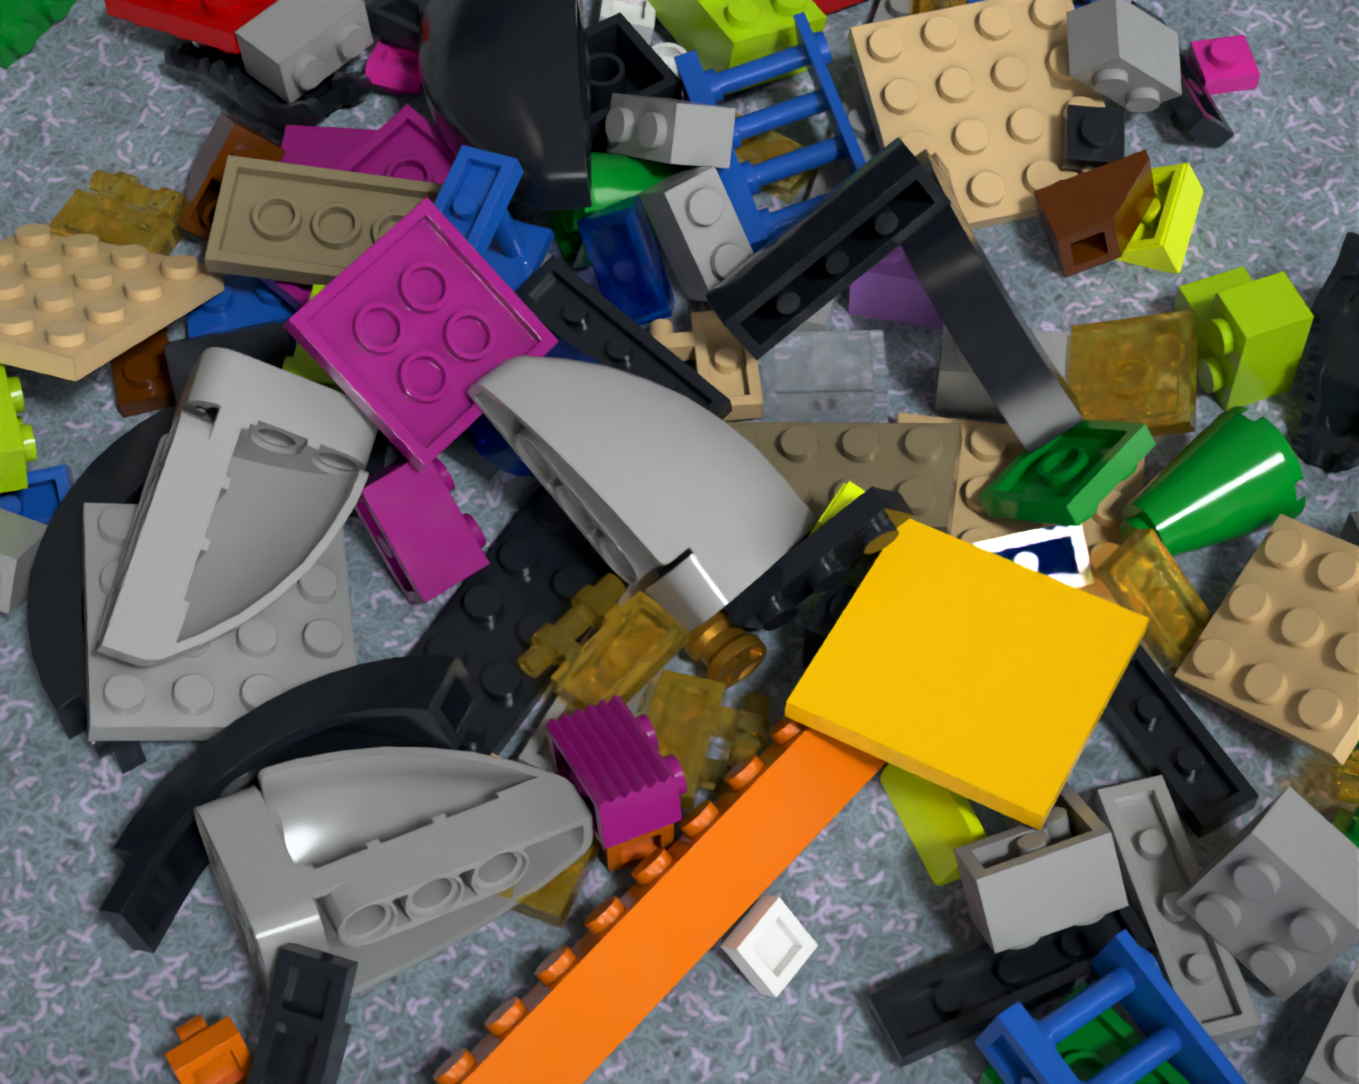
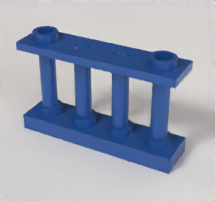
M804 12L793 16L798 45L717 73H715L713 68L703 71L696 50L674 57L685 101L717 105L716 103L724 101L723 95L803 67L807 68L815 91L735 118L730 167H715L754 254L828 194L825 193L770 213L768 208L761 210L756 208L752 196L760 194L759 187L840 159H844L850 175L866 163L826 66L832 64V57L825 35L822 30L815 33L812 32ZM825 112L834 137L751 165L749 160L739 163L734 149L742 147V140Z
M462 145L434 205L515 292L541 267L555 235L552 229L512 219L507 209L524 173L517 158Z
M1126 929L1117 934L1090 962L1101 978L1039 1020L1031 1017L1018 1001L996 1016L974 1041L1005 1084H1135L1165 1061L1172 1065L1190 1084H1247L1161 975L1160 967L1153 955L1145 948L1139 946ZM1120 1002L1146 1035V1038L1086 1081L1078 1079L1057 1052L1056 1045L1114 1004Z

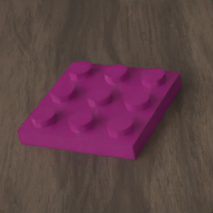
M428 197L411 210L283 325L419 472L483 414L467 394L468 389L473 383L503 360L524 355L543 357L559 342Z

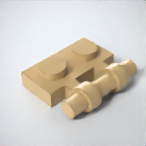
M714 310L690 312L691 331L674 333L672 322L667 319H656L650 323L649 333L682 361L695 360L696 372L731 400L732 411L723 421L763 418L764 402L758 360L756 361L723 325Z

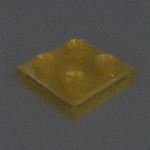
M1192 310L1072 326L1069 387L1077 397L1084 420L1145 423L1152 437L1196 432L1198 320Z

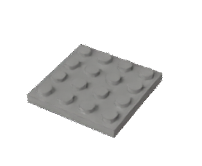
M83 503L81 518L88 741H208L240 717L290 689L326 674L357 665L343 526L336 538L303 577L276 601L238 629L196 650L149 666L133 665L96 652L95 645L103 615L138 504Z

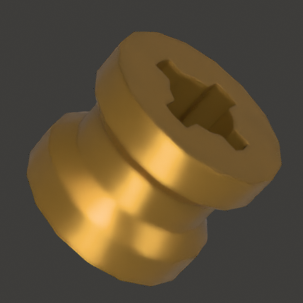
M724 608L706 622L691 630L684 641L683 647L694 662H703L708 668V679L719 690L731 688L751 675L761 664L767 651V647L757 635L747 634L742 627L734 626Z

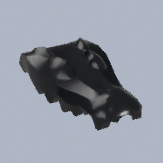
M195 41L183 42L178 51L175 44L165 48V62L172 71L182 74L192 81H203L232 98L253 117L277 128L285 129L286 125L319 126L324 122L326 114L341 108L343 105L359 102L371 92V80L364 73L354 71L346 74L336 70L296 101L287 103L246 73L241 52L238 54L224 53L218 50V48Z
M1354 232L1347 233L1337 262L1310 310L1314 318L1307 337L1309 355L1303 361L1304 381L1302 384V392L1306 397V403L1302 409L1299 427L1291 438V445L1309 463L1324 469L1343 472L1359 465V234Z

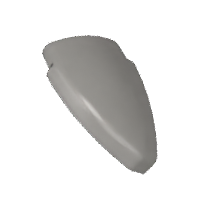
M212 347L204 350L190 369L172 420L170 432L163 435L158 442L116 571L98 633L95 651L133 665L149 666L159 664L196 650L238 629L271 605L313 567L336 538L354 509L369 476V472L365 471L378 427L344 393L230 349Z
M524 355L503 360L473 383L467 391L471 399L620 578L633 585L640 582L652 571L658 576L644 592L680 636L700 626L730 603L798 543L819 520L783 475L749 440L721 418L690 398L646 378L601 364L566 358Z
M385 746L344 750L293 759L262 769L258 773L260 791L253 785L194 807L196 823L219 889L267 1004L280 948L284 945L297 943L359 962L351 996L415 966L500 917L576 862L587 852L593 840V815L575 786L560 775L516 761L476 752L428 747Z

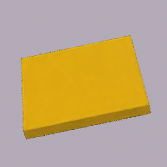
M909 518L897 528L899 532L897 538L883 548L786 701L785 716L1028 826L1041 830L1142 640L1149 618Z

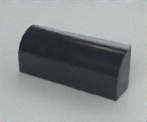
M897 137L706 293V297L723 325L757 361L951 204V201L903 141Z

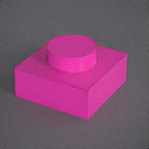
M1245 35L1190 42L1188 59L1210 95L1257 88L1260 72Z
M380 38L366 62L365 75L371 80V84L380 85L383 90L389 93H413L418 95L422 89L418 54L404 47L389 45Z

